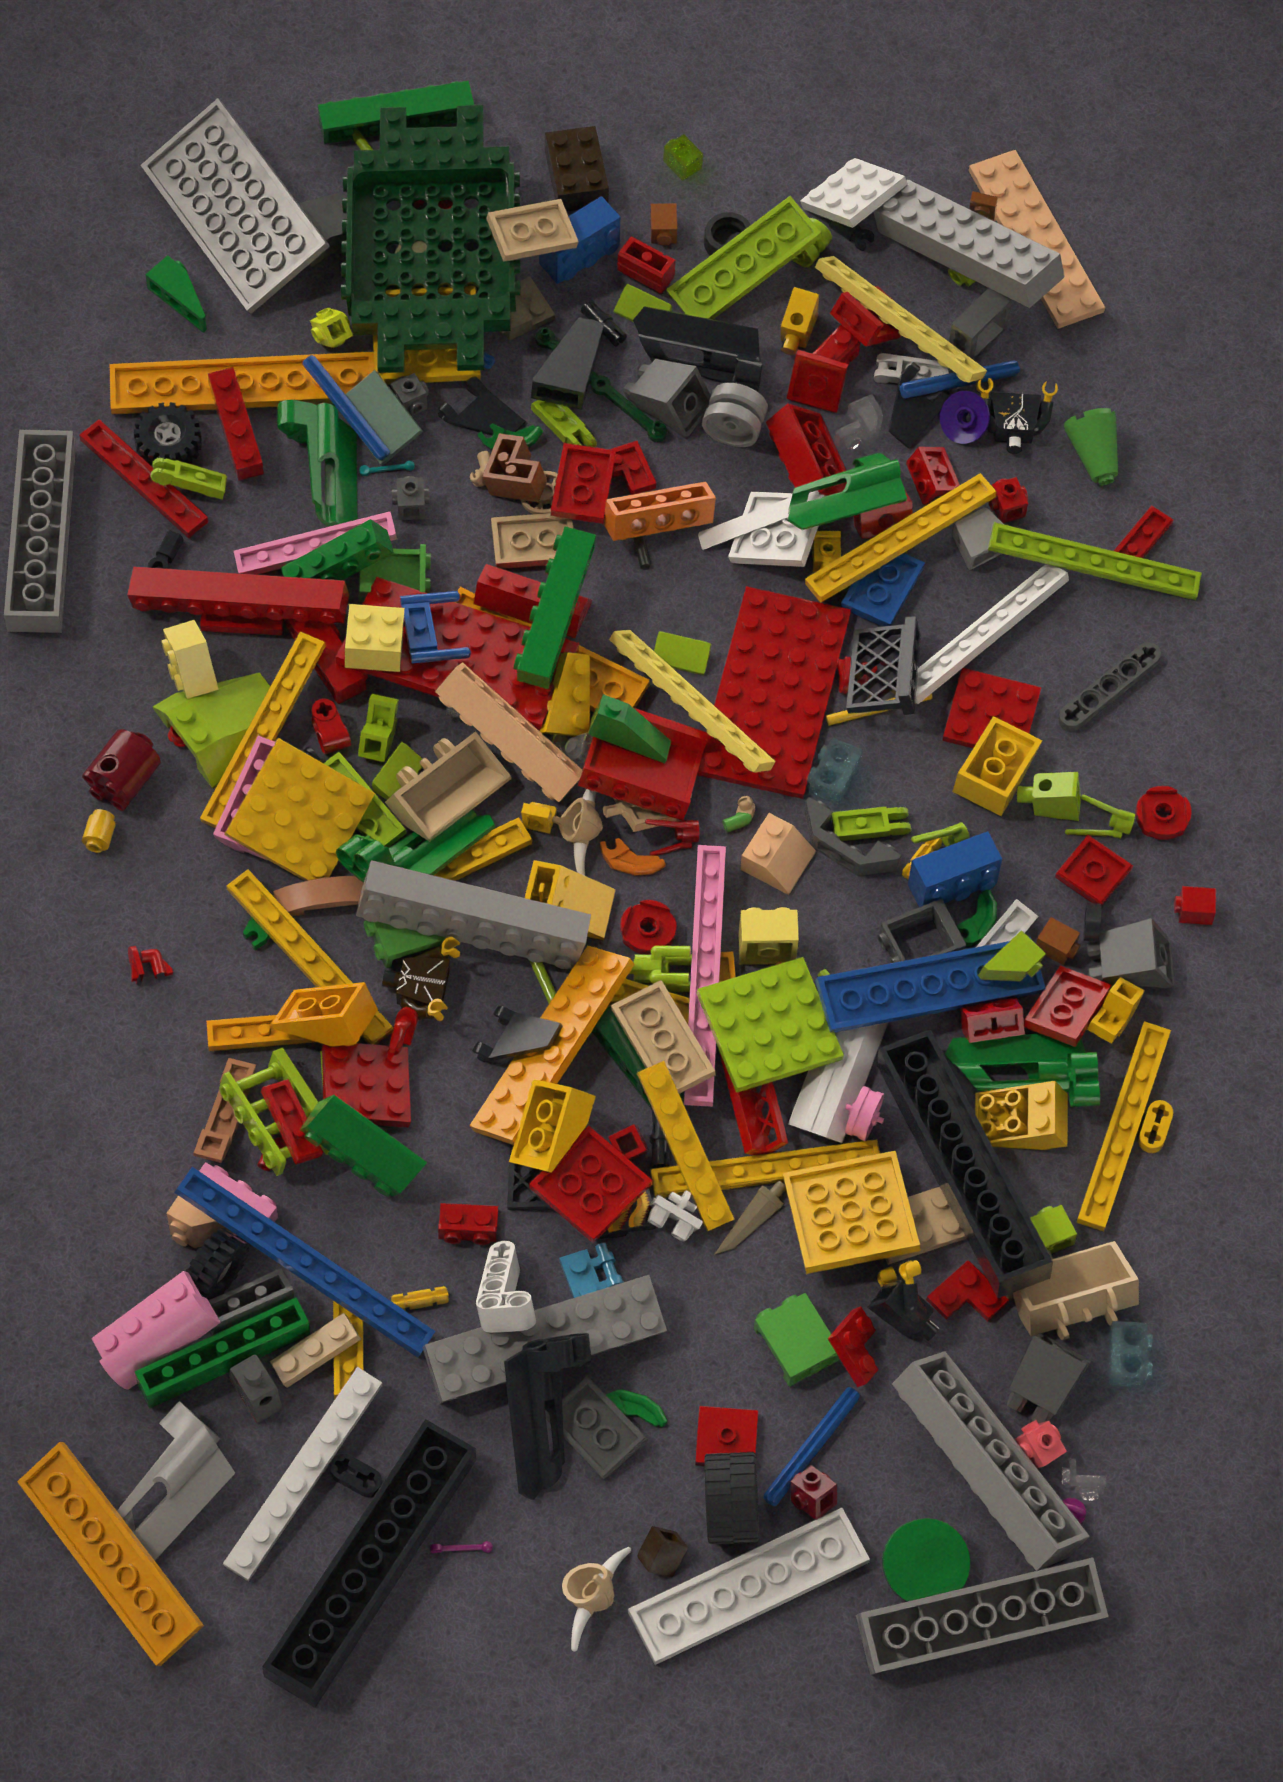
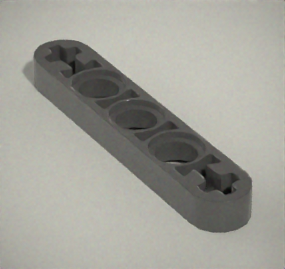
M1150 642L1139 645L1060 710L1058 718L1060 727L1068 732L1080 729L1159 664L1160 648ZM1144 653L1147 655L1152 653V659L1150 657H1147L1145 660L1142 661V665L1139 663L1143 659ZM1132 667L1135 669L1136 674L1131 677L1125 676L1122 673V668ZM1106 682H1111L1116 685L1117 690L1107 692L1103 689L1102 685ZM1093 698L1097 701L1098 705L1094 708H1088L1083 704V700ZM1077 709H1079L1080 712L1076 715V720H1075V721H1074V720H1069V721L1066 720V716H1067V715H1068L1069 717H1071V716H1073L1074 714H1076V713H1077Z

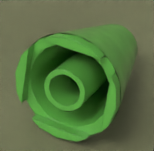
M1098 408L1083 412L1085 417L1078 420L1076 415L1071 417L1063 426L1092 481L1099 483V485H1107L1114 482V478L1118 476L1115 411L1111 412L1109 408Z

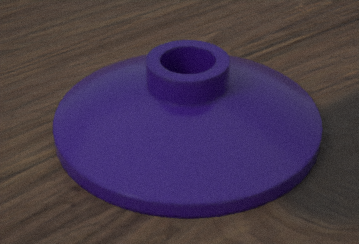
M971 391L956 392L942 406L940 412L941 428L944 434L956 443L969 444L977 441L983 436L989 425V408L985 400L977 393ZM970 413L971 421L967 423L966 415Z

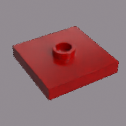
M798 350L786 399L837 413L849 364Z
M1087 835L1056 872L1055 878L1091 903L1101 904L1102 907L1131 872L1133 865L1090 835Z
M699 1406L695 1465L705 1466L704 1459L706 1454L754 1452L756 1454L758 1410Z

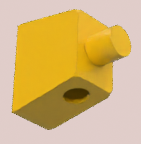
M796 287L793 288L781 324V341H783L781 351L785 354L795 355L798 346L806 348L819 314V294Z

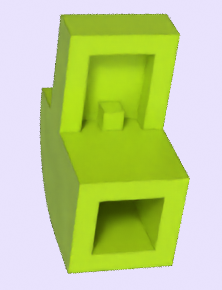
M376 694L371 695L366 724L360 736L359 757L385 762L396 731L398 699Z

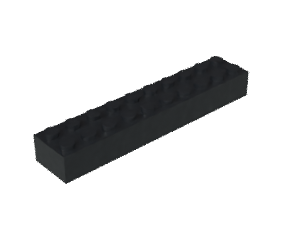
M928 1030L879 1048L877 1067L996 1297L1000 1298L1050 1279L1053 1261L932 1031Z
M427 1419L424 1420L263 1664V1675L266 1679L316 1708L476 1462L475 1447Z

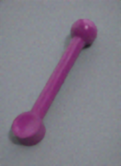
M489 1541L470 1545H430L431 1553L482 1550L485 1553H489L493 1549V1545Z

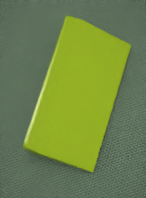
M627 284L615 306L614 313L633 322V319L644 306L672 311V305Z
M658 632L654 652L673 669L704 676L711 653V643Z
M401 742L374 778L372 791L388 800L395 792L402 788L396 774L405 766L412 768L418 774L423 768L420 765L422 758L408 745Z

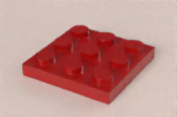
M962 668L942 741L974 748L993 716L1029 734L1041 687Z
M356 1043L352 1046H329L323 1044V1099L335 1095L375 1125L408 1128L411 1123L408 1047H402L401 1051L391 1053L389 1052V1046Z
M588 1125L552 1173L542 1171L529 1183V1188L589 1241L594 1243L652 1185L653 1180Z

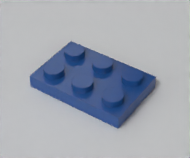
M905 553L899 555L853 583L845 595L841 607L851 609V613L882 627L892 626L921 575L925 562Z

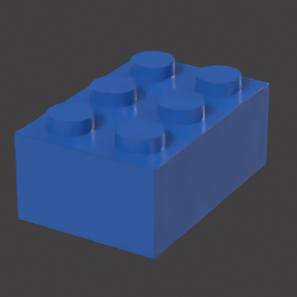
M602 196L568 216L579 241L577 248L539 255V264L557 284L564 280L572 279L578 271L585 267H592L598 259L606 254H613L620 246L621 217Z
M987 831L913 859L908 886L919 907L942 899L944 904L954 899L962 901L969 897L970 893L978 890L981 892L990 890L997 884L1002 857Z

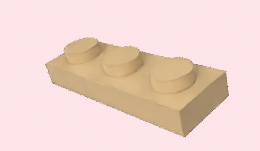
M343 1313L270 1362L283 1385L288 1388L361 1340L348 1316Z

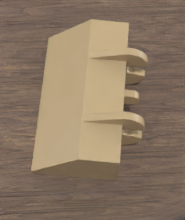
M476 731L456 747L446 738L438 741L433 746V750L439 760L431 764L427 758H423L420 761V765L424 771L419 775L408 766H405L396 774L402 788L395 792L385 803L404 826L428 841L433 840L512 779L511 775Z
M1115 1241L1052 1259L1053 1265L1050 1279L1013 1292L1019 1317L1030 1336L1055 1329L1061 1340L1069 1338V1333L1065 1326L1081 1321L1089 1322L1092 1321V1318L1101 1315L1105 1316L1110 1326L1118 1324V1319L1115 1311L1139 1305V1279Z

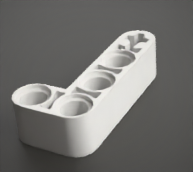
M510 1241L497 1242L490 1247L476 1300L481 1328L485 1332L524 1331L532 1328L536 1323L531 1295L525 1291H515L520 1267L515 1245Z

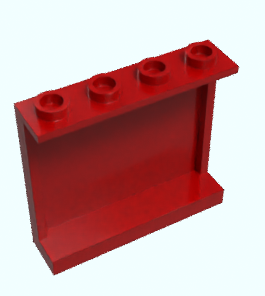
M634 708L671 740L665 763L592 737L578 786L672 818L684 820L691 802L690 797L701 758L708 742L709 734L707 732Z

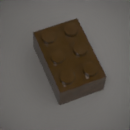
M596 126L545 132V154L555 200L561 199L566 211L580 210L601 196L609 203V186Z

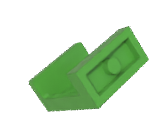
M420 544V549H393L394 553L360 570L359 602H364L368 592H371V586L376 577L419 590L420 592L430 593V578H425V569H430L431 553H426V544Z
M364 921L365 932L368 937L372 936L375 943L374 952L378 961H383L385 968L391 967L394 959L433 947H439L446 939L443 936L434 934L429 936L422 935L418 931L411 929L394 928L390 924L378 921Z
M806 1293L798 1297L797 1295H792L786 1298L781 1306L774 1310L771 1308L765 1309L757 1315V1319L754 1322V1330L756 1334L760 1332L784 1371L783 1378L789 1387L840 1360L828 1341V1337L831 1335L830 1331Z

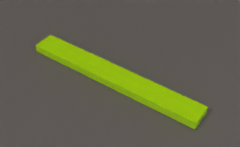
M996 522L992 525L988 550L1183 598L1196 600L1198 597L1202 573Z

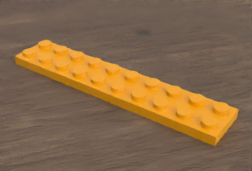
M374 352L312 354L345 394L375 370ZM310 355L110 364L111 414L142 413L143 411L149 413L148 407L153 405L157 409L159 408L158 403L163 402L165 407H169L170 402L176 403V408H179L181 405L186 406L187 411L215 410L216 406L209 386L208 373L234 367L246 408L277 407L278 403L284 400H297L316 405L333 403L303 366V361Z

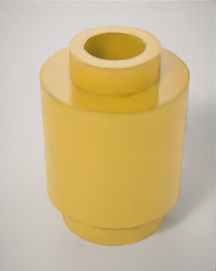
M97 809L88 818L82 843L91 852L100 853L109 848L116 825L114 821L115 816L109 811Z

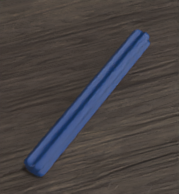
M313 355L308 356L303 361V366L373 455L380 461L385 459L390 454V450L318 359Z
M1013 360L983 366L987 372L984 378L981 379V383L987 382L988 378L997 380L1016 376L1020 372L1018 362ZM954 372L902 383L899 390L903 398H910L973 385L977 381L964 382Z
M851 1387L845 1389L764 1493L763 1499L767 1503L777 1506L791 1488V1480L794 1476L805 1470L858 1402L860 1394Z

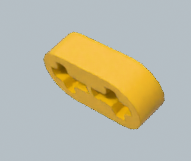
M1157 1100L1148 1107L1138 1139L1139 1146L1147 1153H1156L1164 1145L1173 1117L1172 1106L1166 1101ZM1158 1109L1164 1111L1160 1124L1154 1122ZM1152 1130L1157 1131L1155 1137L1157 1141L1150 1144L1147 1137L1150 1136Z

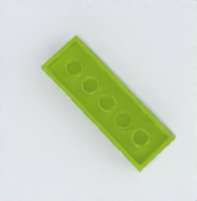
M789 196L676 281L666 291L684 314L713 320L822 237V233L794 199Z

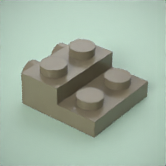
M531 277L520 281L521 296H516V312H511V331L500 332L501 334L505 333L509 340L555 320V313Z

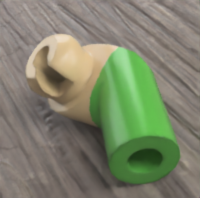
M741 797L738 800L739 806L736 815L722 820L727 833L751 823L755 812V804L751 797Z

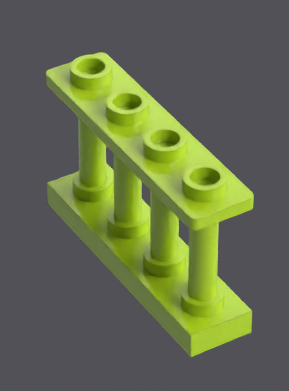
M283 1047L272 1052L268 1068L239 1081H235L228 1071L223 1074L219 1086L222 1098L225 1101H229L234 1109L237 1121L240 1124L243 1123L248 1131L251 1143L254 1146H258L263 1154L266 1166L272 1169L276 1176L283 1174L286 1159L292 1156L287 1146L279 1149L271 1137L280 1133L276 1123L264 1126L257 1115L269 1109L264 1098L250 1104L242 1091L272 1078L278 1080V1082L289 1079L308 1118L318 1101ZM321 1146L324 1153L328 1155L329 1151Z

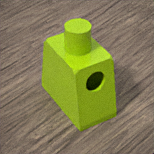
M1078 772L1035 774L1033 787L1018 786L1017 803H1033L1035 816L1079 821L1081 804Z

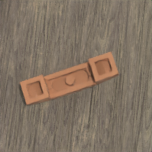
M356 876L328 877L292 884L275 890L273 893L274 898L291 916L304 915L305 910L359 904L363 882Z
M228 1058L223 1074L229 1071L234 1080L239 1081L255 1074L256 1065ZM250 1088L242 1091L246 1098H248ZM220 1090L205 1130L202 1129L194 1150V1156L222 1163L233 1141L239 1122L234 1115V1109L229 1101H225L222 1098Z

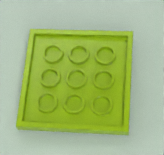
M803 957L697 989L696 994L736 1093L843 1060L844 1054L835 1032L830 1033L818 991Z

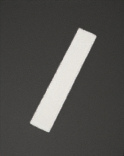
M818 490L810 492L807 501L815 500V496L819 495ZM791 497L699 532L698 537L702 550L788 518Z

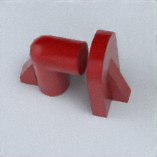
M846 656L844 660L837 659L839 693L846 694L848 691L851 657ZM877 666L871 669V671L875 673L877 671ZM864 675L857 682L863 685L871 678Z
M136 946L128 948L131 982L135 981L137 984L139 975L141 981H143L145 973L142 963H151L156 979V975L163 972L165 976L173 975V969L162 959L159 950L140 951L139 956Z
M404 1007L398 1012L390 1038L389 1052L401 1051L403 1043L407 1045L412 1044L418 1023V1014L414 1009Z

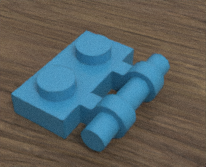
M600 1243L595 1246L598 1256L593 1259L590 1258L587 1249L559 1258L573 1298L624 1283L622 1276L617 1274L614 1266V1255L612 1252H609L606 1243ZM600 1268L604 1269L607 1277L602 1282H599L595 1270Z

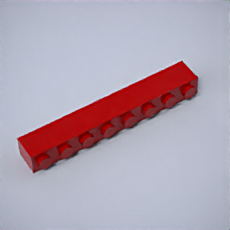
M133 567L127 594L132 607L140 611L162 610L167 613L178 611L189 612L194 615L207 613L216 614L221 617L236 615L249 619L255 617H265L271 620L294 619L299 622H307L309 620L321 621L326 624L344 623L349 600L346 583L341 580Z

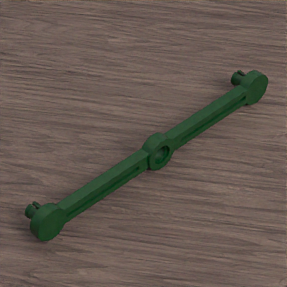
M543 327L536 333L535 340L538 346L549 348L552 352L558 346L559 342L555 340L553 331L547 327ZM593 371L590 384L595 394L607 397L644 428L651 441L661 442L667 437V427L663 423L651 420L611 386L608 377L597 375ZM603 383L605 386L599 387L597 384Z

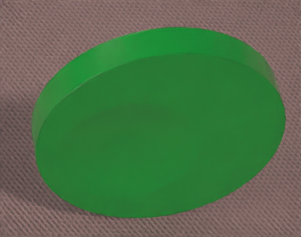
M916 1519L900 1526L888 1539L882 1557L883 1573L892 1591L902 1600L909 1602L962 1589L969 1575L970 1555L964 1539L952 1526L936 1519Z

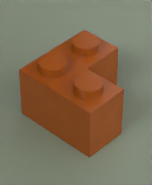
M507 434L498 435L482 475L490 495L535 502L540 501L547 478L540 462L530 460L531 453L524 437Z

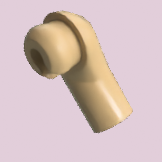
M482 451L477 455L480 469H476L475 474L473 472L470 474L471 482L477 487L485 486L482 475L490 458V452Z

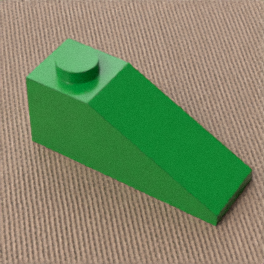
M167 255L145 274L147 288L204 333L207 330L206 317L187 269L180 261H174Z
M604 694L602 695L593 714L588 735L665 763L671 740L630 704Z

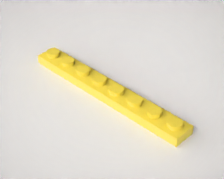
M830 256L818 260L815 268L823 273L822 275L825 279L835 282L841 287L843 292H849L866 309L878 314L881 321L894 326L899 330L901 336L911 339L918 344L920 350L934 356L940 365L954 371L960 380L973 382L984 378L987 372L985 368L836 257Z
M631 630L613 632L609 640L617 647V651L632 660L638 670L646 673L652 679L655 686L665 690L671 696L670 698L674 703L681 705L687 710L693 720L700 722L707 729V733L710 736L721 741L725 745V749L743 761V765L748 770L761 772L772 769L776 762L637 635Z

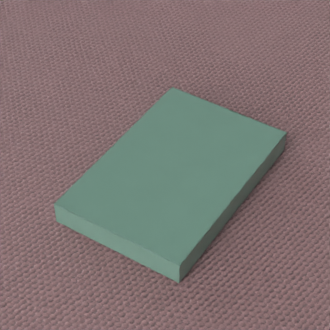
M376 370L345 394L390 450V454L381 461L377 459L381 465L386 464L423 432Z

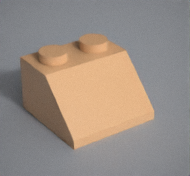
M768 813L742 854L740 870L789 895L816 853V850L792 824Z
M180 1196L176 1198L167 1212L172 1239L182 1246L189 1244L194 1248L202 1247L207 1238L210 1239L212 1233L217 1232L220 1228H225Z

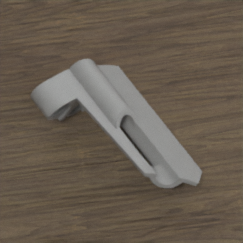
M180 1401L159 1423L175 1439L117 1510L154 1560L163 1553L235 1474L216 1444L221 1438ZM156 1482H162L167 1489L166 1497L135 1529L132 1508Z

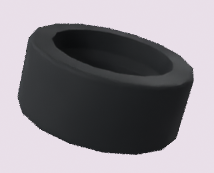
M722 212L713 216L707 222L704 230V247L708 255L711 256L723 247L713 238L717 231L734 229L741 233L751 225L750 222L742 215L733 212Z

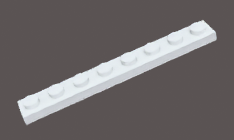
M1045 564L918 668L915 703L919 704L1067 583L1069 581L1068 573L1059 567Z
M359 1367L356 1368L224 1561L223 1565L249 1582L382 1387L381 1381Z

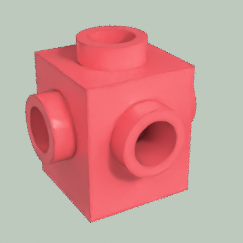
M1037 1420L1032 1421L1021 1428L1023 1434L1015 1438L1017 1444L1036 1468L1046 1466L1067 1452L1061 1442L1060 1432L1050 1421L1039 1424Z

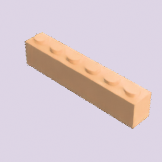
M463 662L450 673L435 691L445 706L453 707L460 714L459 716L465 724L474 726L480 731V736L485 742L491 745L494 744L499 748L503 758L510 763L518 765L522 769V774L528 780L537 782L542 787V792L551 800L560 802L580 780L582 769Z

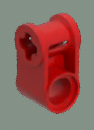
M325 698L317 700L312 706V726L323 754L326 755L350 747L349 733L341 720L334 702Z

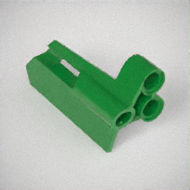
M297 400L279 402L277 405L278 429L286 434L288 439H293L298 443H307L312 503L315 504L318 519L328 527L358 520L357 433L339 418L337 408L329 403L316 405ZM325 460V503L322 501L321 462Z
M881 453L871 454L854 459L852 465L855 464V468L794 488L789 504L787 521L799 529L805 530L906 501V492L900 478L901 469L899 461L897 459L890 460ZM846 483L845 489L842 492L807 501L810 492Z
M470 810L433 840H426L416 849L415 846L425 838L415 832L390 848H385L383 844L372 839L371 836L355 835L336 849V855L341 864L363 883L371 860L434 876L496 827L490 815L477 816L474 810Z
M1024 1034L969 1043L966 1037L953 1038L944 1054L956 1068L962 1071L977 1091H991L1056 1081L1065 1092H1069L1071 1107L1100 1106L1097 1052H1085L1081 1039L1076 1047L1043 1034ZM1021 1066L1027 1072L1029 1080L992 1081L981 1067Z

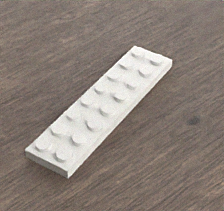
M840 1508L629 1608L628 1614L656 1665L868 1564L870 1558L843 1508Z

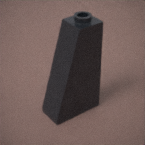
M581 317L576 320L534 376L531 390L532 399L582 410L602 342L603 322Z

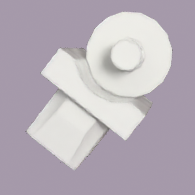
M687 1190L682 1196L673 1191L671 1192L668 1199L677 1205L659 1195L656 1198L654 1197L650 1203V1206L653 1208L647 1221L658 1228H662L668 1217L675 1220L677 1224L671 1235L681 1242H685L693 1231L698 1230L703 1223L700 1219L683 1210L685 1208L694 1213L697 1208L695 1204L688 1201L692 1193Z

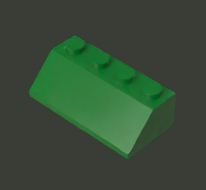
M335 1095L319 1101L300 1128V1131L306 1134L304 1137L307 1141L315 1146H323L329 1151L328 1155L333 1160L339 1163L345 1162L352 1167L351 1172L363 1180L367 1178L375 1184L374 1188L380 1194L387 1197L400 1194L427 1163Z

